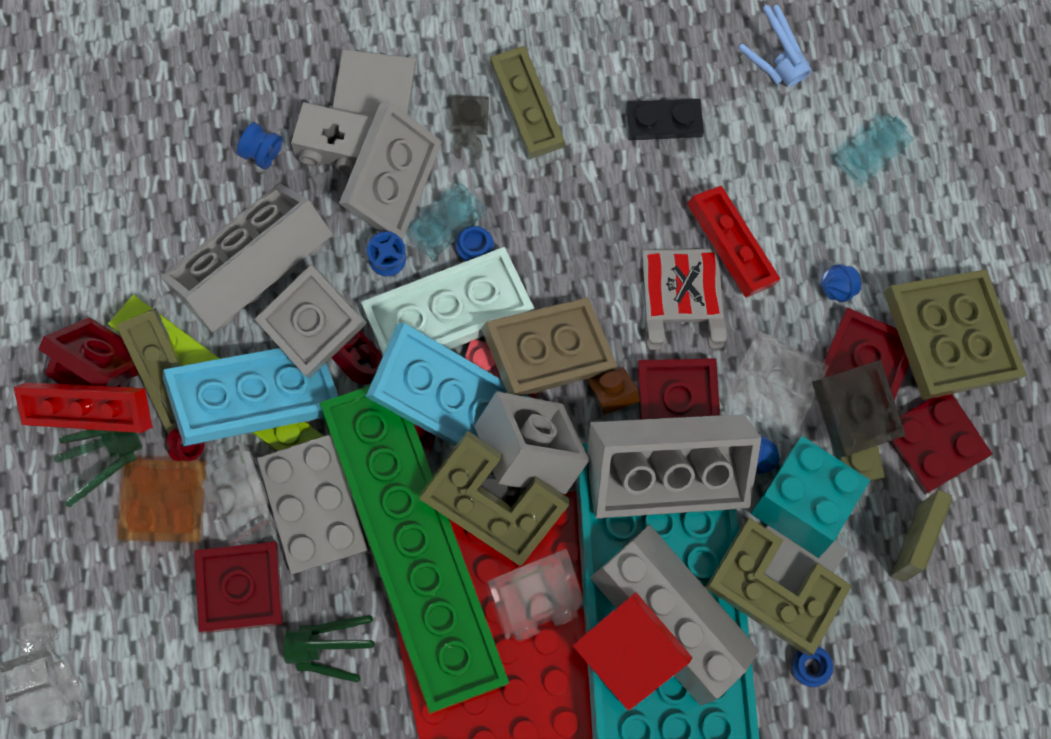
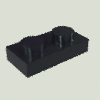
M701 99L630 101L626 103L628 140L703 137Z

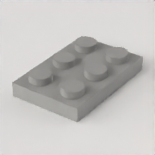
M391 102L380 103L339 204L379 232L389 231L397 234L403 240L442 141Z
M330 435L257 458L291 575L371 550Z

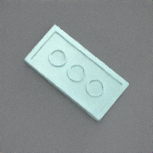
M505 247L361 302L382 355L386 351L397 324L406 323L448 349H452L483 337L484 334L481 328L487 321L535 310Z

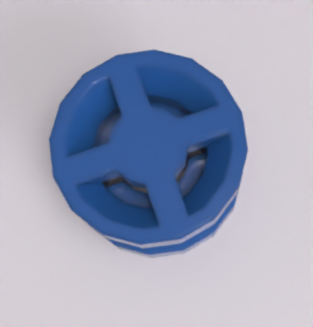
M253 122L243 132L236 153L243 159L251 158L255 160L258 167L266 170L281 150L283 138L276 133L268 134L264 132L263 126Z
M387 231L375 234L369 240L367 256L371 269L384 277L400 273L406 264L405 244L401 237ZM390 257L394 259L383 262L385 259H388Z

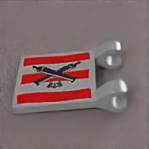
M642 250L648 349H662V343L665 339L663 323L708 322L709 347L711 349L723 348L727 332L723 314L719 255L716 250Z

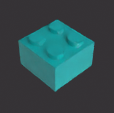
M801 436L750 514L817 558H820L837 538L871 480Z

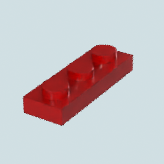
M722 185L692 196L687 202L688 207L745 298L775 286L781 280Z

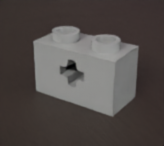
M303 102L291 141L294 156L299 158V161L305 165L319 167L321 163L335 166L338 171L351 175L374 118Z

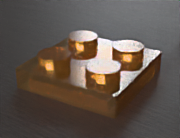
M125 460L118 540L201 543L208 464L206 462Z

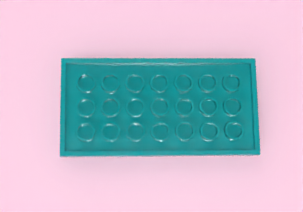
M582 443L587 454L588 444ZM586 465L575 480L585 632L587 633L616 609L590 577L650 524L701 584L706 587L739 531L737 509L596 518L593 511L588 466ZM707 590L749 638L747 615ZM752 663L747 671L720 698L700 706L677 678L673 676L629 711L588 664L593 739H760Z

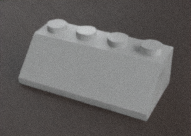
M278 183L161 276V278L194 316L213 333L216 329L230 324L235 318V314L247 304H252L262 298L265 290L274 282L289 276L294 271L295 265L306 256L320 251L325 241L333 234L309 199Z
M744 414L590 422L587 449L589 462L587 466L594 515L596 518L750 508L761 436Z
M650 524L590 577L615 608L637 592L689 652L693 659L674 676L700 706L720 698L747 671L759 652L755 644Z

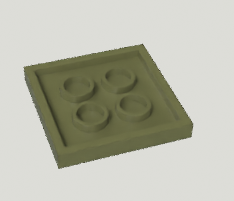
M986 269L891 285L883 291L922 400L1018 381L1027 376Z

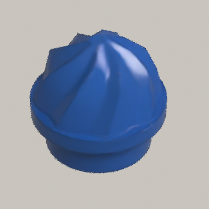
M838 264L832 266L823 274L821 288L823 293L828 295L829 300H836L841 303L848 302L860 292L861 278L854 267Z
M762 435L756 474L770 472L780 461L777 446Z

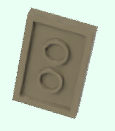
M589 298L487 321L481 328L508 394L524 396L600 376L614 371L617 367Z

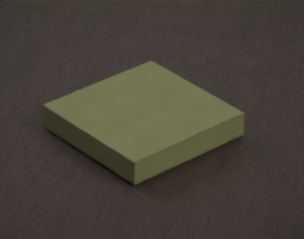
M937 490L917 506L890 577L905 582L926 569L953 500L952 495Z

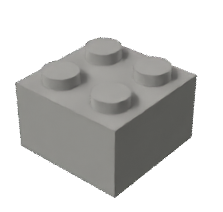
M496 391L474 425L478 437L502 453L501 460L492 470L498 484L527 488L536 476L560 493L566 494L589 462L564 405L561 403Z

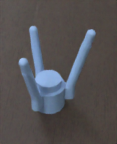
M765 5L763 11L785 49L774 60L777 65L776 69L744 44L739 45V50L765 71L776 85L784 81L787 87H791L805 79L812 72V68L803 56L779 5L773 6L774 13L769 5Z

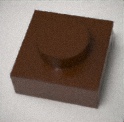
M624 367L588 380L591 394L603 415L640 402L638 389Z

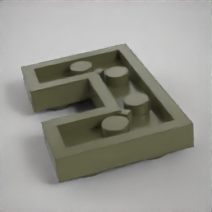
M467 430L422 490L419 499L522 566L569 506V498L535 476L511 507L481 487L482 483L501 460L502 453Z
M749 517L743 522L705 588L805 655H814L852 585L817 563L812 565L796 595L765 575L767 568L784 540Z

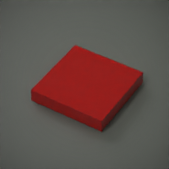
M637 592L632 594L572 645L628 711L682 670L693 659Z

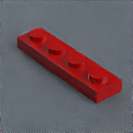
M26 382L14 387L22 425L142 433L153 428L145 388Z

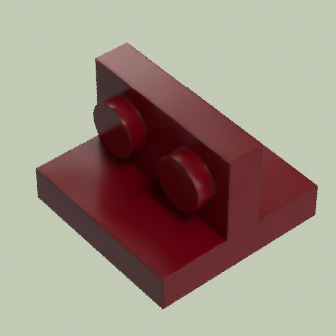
M90 317L44 336L38 349L51 358L45 375L59 384L127 387L129 380L139 375L123 339Z

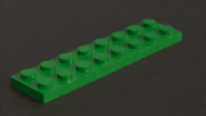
M368 386L320 402V409L332 438L429 714L504 687L509 684V680L449 518L419 499L422 490L433 475L414 423L367 398L366 395L370 388Z

